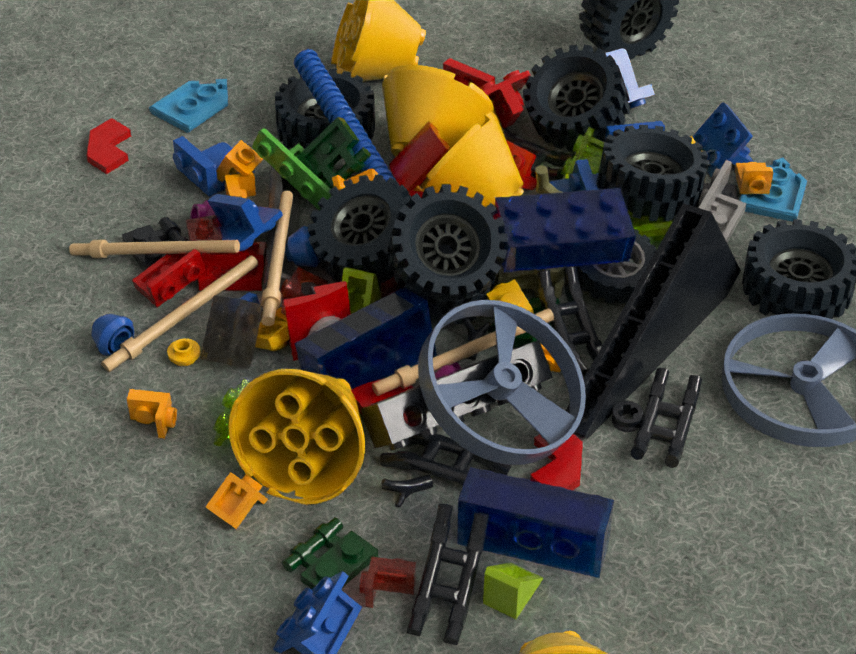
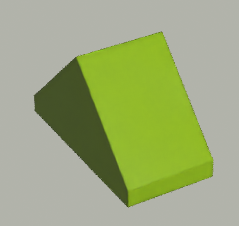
M345 267L343 269L342 282L346 281L351 315L363 310L374 317L378 308L374 303L381 300V292L376 274ZM368 331L362 334L357 332V334L361 336H366Z
M513 563L487 566L484 573L483 604L517 619L542 582L543 577Z

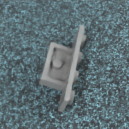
M728 160L725 161L721 169H715L710 181V189L705 188L698 202L700 209L712 212L727 243L743 216L747 204L721 194L730 176L732 162Z

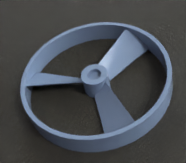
M478 300L462 304L449 311L438 322L422 346L418 362V376L421 392L428 409L440 427L455 442L479 457L509 465L537 462L548 457L572 436L581 422L585 409V384L580 366L573 352L564 339L548 323L522 307L496 300ZM484 316L494 318L498 364L488 373L484 380L438 385L433 368V349L440 329L455 320L465 317ZM517 326L539 340L557 362L567 384L570 398V413L522 382L521 372L514 364L510 363ZM485 393H488V395L497 400L506 399L550 445L536 449H515L496 444L467 427L451 408Z
M797 313L773 315L747 325L731 340L724 357L722 386L728 402L736 413L749 425L772 438L786 443L807 447H831L855 441L856 423L821 381L856 359V329L826 317ZM806 331L829 337L811 361H800L794 365L792 376L732 359L735 353L749 341L773 332ZM730 372L791 378V388L796 393L804 396L817 429L789 425L760 412L740 394Z

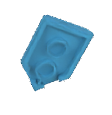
M216 79V83L210 84L188 81L150 106L149 111L154 116L188 133L228 106L227 79Z
M784 158L774 160L772 165L766 166L773 169L770 194H741L739 201L747 203L745 212L793 222V219L798 217L807 180L800 173H794L789 168L790 164Z

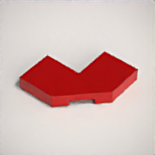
M113 118L90 130L87 149L88 163L108 174L128 162V154L117 148L116 145L131 137V130Z
M540 434L534 437V445L537 448L550 445ZM572 434L561 447L548 456L551 460L550 463L530 475V482L553 503L580 486L583 442L576 435Z

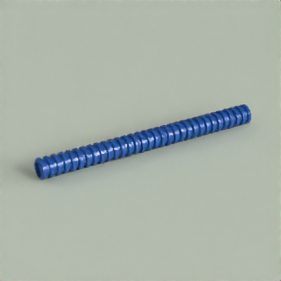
M307 49L297 54L293 64L303 81H305L314 99H316L317 104L324 112L328 122L331 124L337 117L344 118L360 140L352 148L354 153L356 154L362 147L370 152L371 156L364 162L365 166L360 170V173L372 168L378 175H382L386 182L389 178L396 180L391 171H389L388 166L384 163L383 158H381L380 153L372 144L371 139L368 138V134L364 131L363 126L360 125L359 120L352 112L351 107L344 99L343 94H341L329 72L325 69L317 53L312 49Z

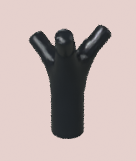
M468 317L463 319L468 331V342L484 336L492 326L490 322H486L479 329H475ZM477 354L467 357L466 359L476 360Z
M430 475L403 481L383 479L381 482L382 489L399 493L395 503L396 507H401L405 499L411 494L433 487Z

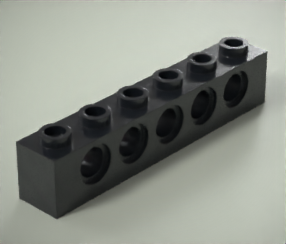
M533 341L513 348L510 363L514 364L521 372L522 382L536 391L542 389L541 382L551 379L553 376L540 341ZM498 355L436 379V382L439 385L484 380L488 373L498 364ZM420 385L361 408L374 448L388 445L390 451L409 445L408 438L417 435L418 439H422L438 432L436 426L439 424L425 403ZM485 393L454 406L451 410L464 422V414L471 412L472 417L490 411V404L497 401L498 406L509 402L506 399H494L488 393ZM404 413L407 416L408 423L404 420Z

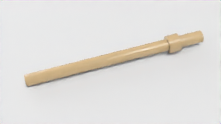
M283 191L281 193L279 209L283 216L277 220L267 287L262 292L261 305L263 313L261 322L265 326H272L274 324L276 309L280 307L282 294L279 288L293 201V193L290 191Z
M92 240L90 243H72L69 251L71 255H90L92 258H107L108 255L188 254L193 249L200 253H238L240 243L238 240L108 243L106 240Z
M252 255L136 338L130 337L121 343L120 349L103 360L101 365L108 372H111L127 359L133 360L143 352L142 349L257 267L258 261Z
M549 308L535 314L546 323L554 320L553 312ZM517 326L515 337L526 331ZM496 331L433 357L434 372L444 365H451L497 345ZM418 364L412 367L409 365L395 370V374L372 383L374 393L379 396L395 388L401 387L404 389L415 384L416 379L419 378Z

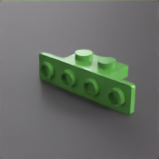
M263 128L258 132L252 148L282 178L286 179L305 199L320 211L318 202L322 197L328 200L331 197L329 193L331 189L325 184L328 181L325 176L319 179L297 158L304 148L297 144L291 150H288L267 129Z

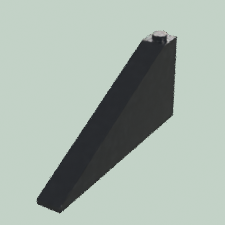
M687 204L681 206L584 377L585 409L581 422L574 434L588 439L612 415L614 406L618 402L625 401L729 294L741 270L712 212ZM570 403L567 409L565 410L568 413H570Z

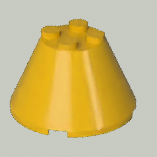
M354 0L353 4L348 2L337 31L331 64H336L337 74H342L345 70L351 72V78H354L356 75L362 77L363 82L384 79L385 75L391 74L392 69L395 67L418 65L419 57L416 56L418 46H421L424 42L426 30L421 29L420 24L395 0Z
M404 65L393 68L391 74L385 75L382 83L391 153L396 157L428 121L438 129L439 136L449 144L451 149L476 123L482 126L487 120L484 118L486 114L491 111L494 113L492 101L473 83L470 82L469 86H466L454 80L455 74L422 65Z
M491 111L485 115L484 118L487 120L484 124L480 126L476 123L426 175L428 178L421 187L418 185L414 191L424 192L426 188L433 186L435 193H439L442 184H451V192L457 193L459 186L467 187V196L473 198L476 192L484 196L481 203L484 207H487L490 203L495 206L497 210L493 216L494 220L500 218L503 214L500 209L507 204L508 198L522 196L524 190L521 188L523 181L498 118Z
M297 369L273 370L258 376L246 385L232 406L229 417V437L232 450L245 474L250 477L253 476L263 486L270 488L266 493L305 505L318 504L340 495L357 477L364 460L365 437L357 402L351 392L350 384L346 380ZM278 491L285 493L295 491V496L303 497L304 499L288 498Z

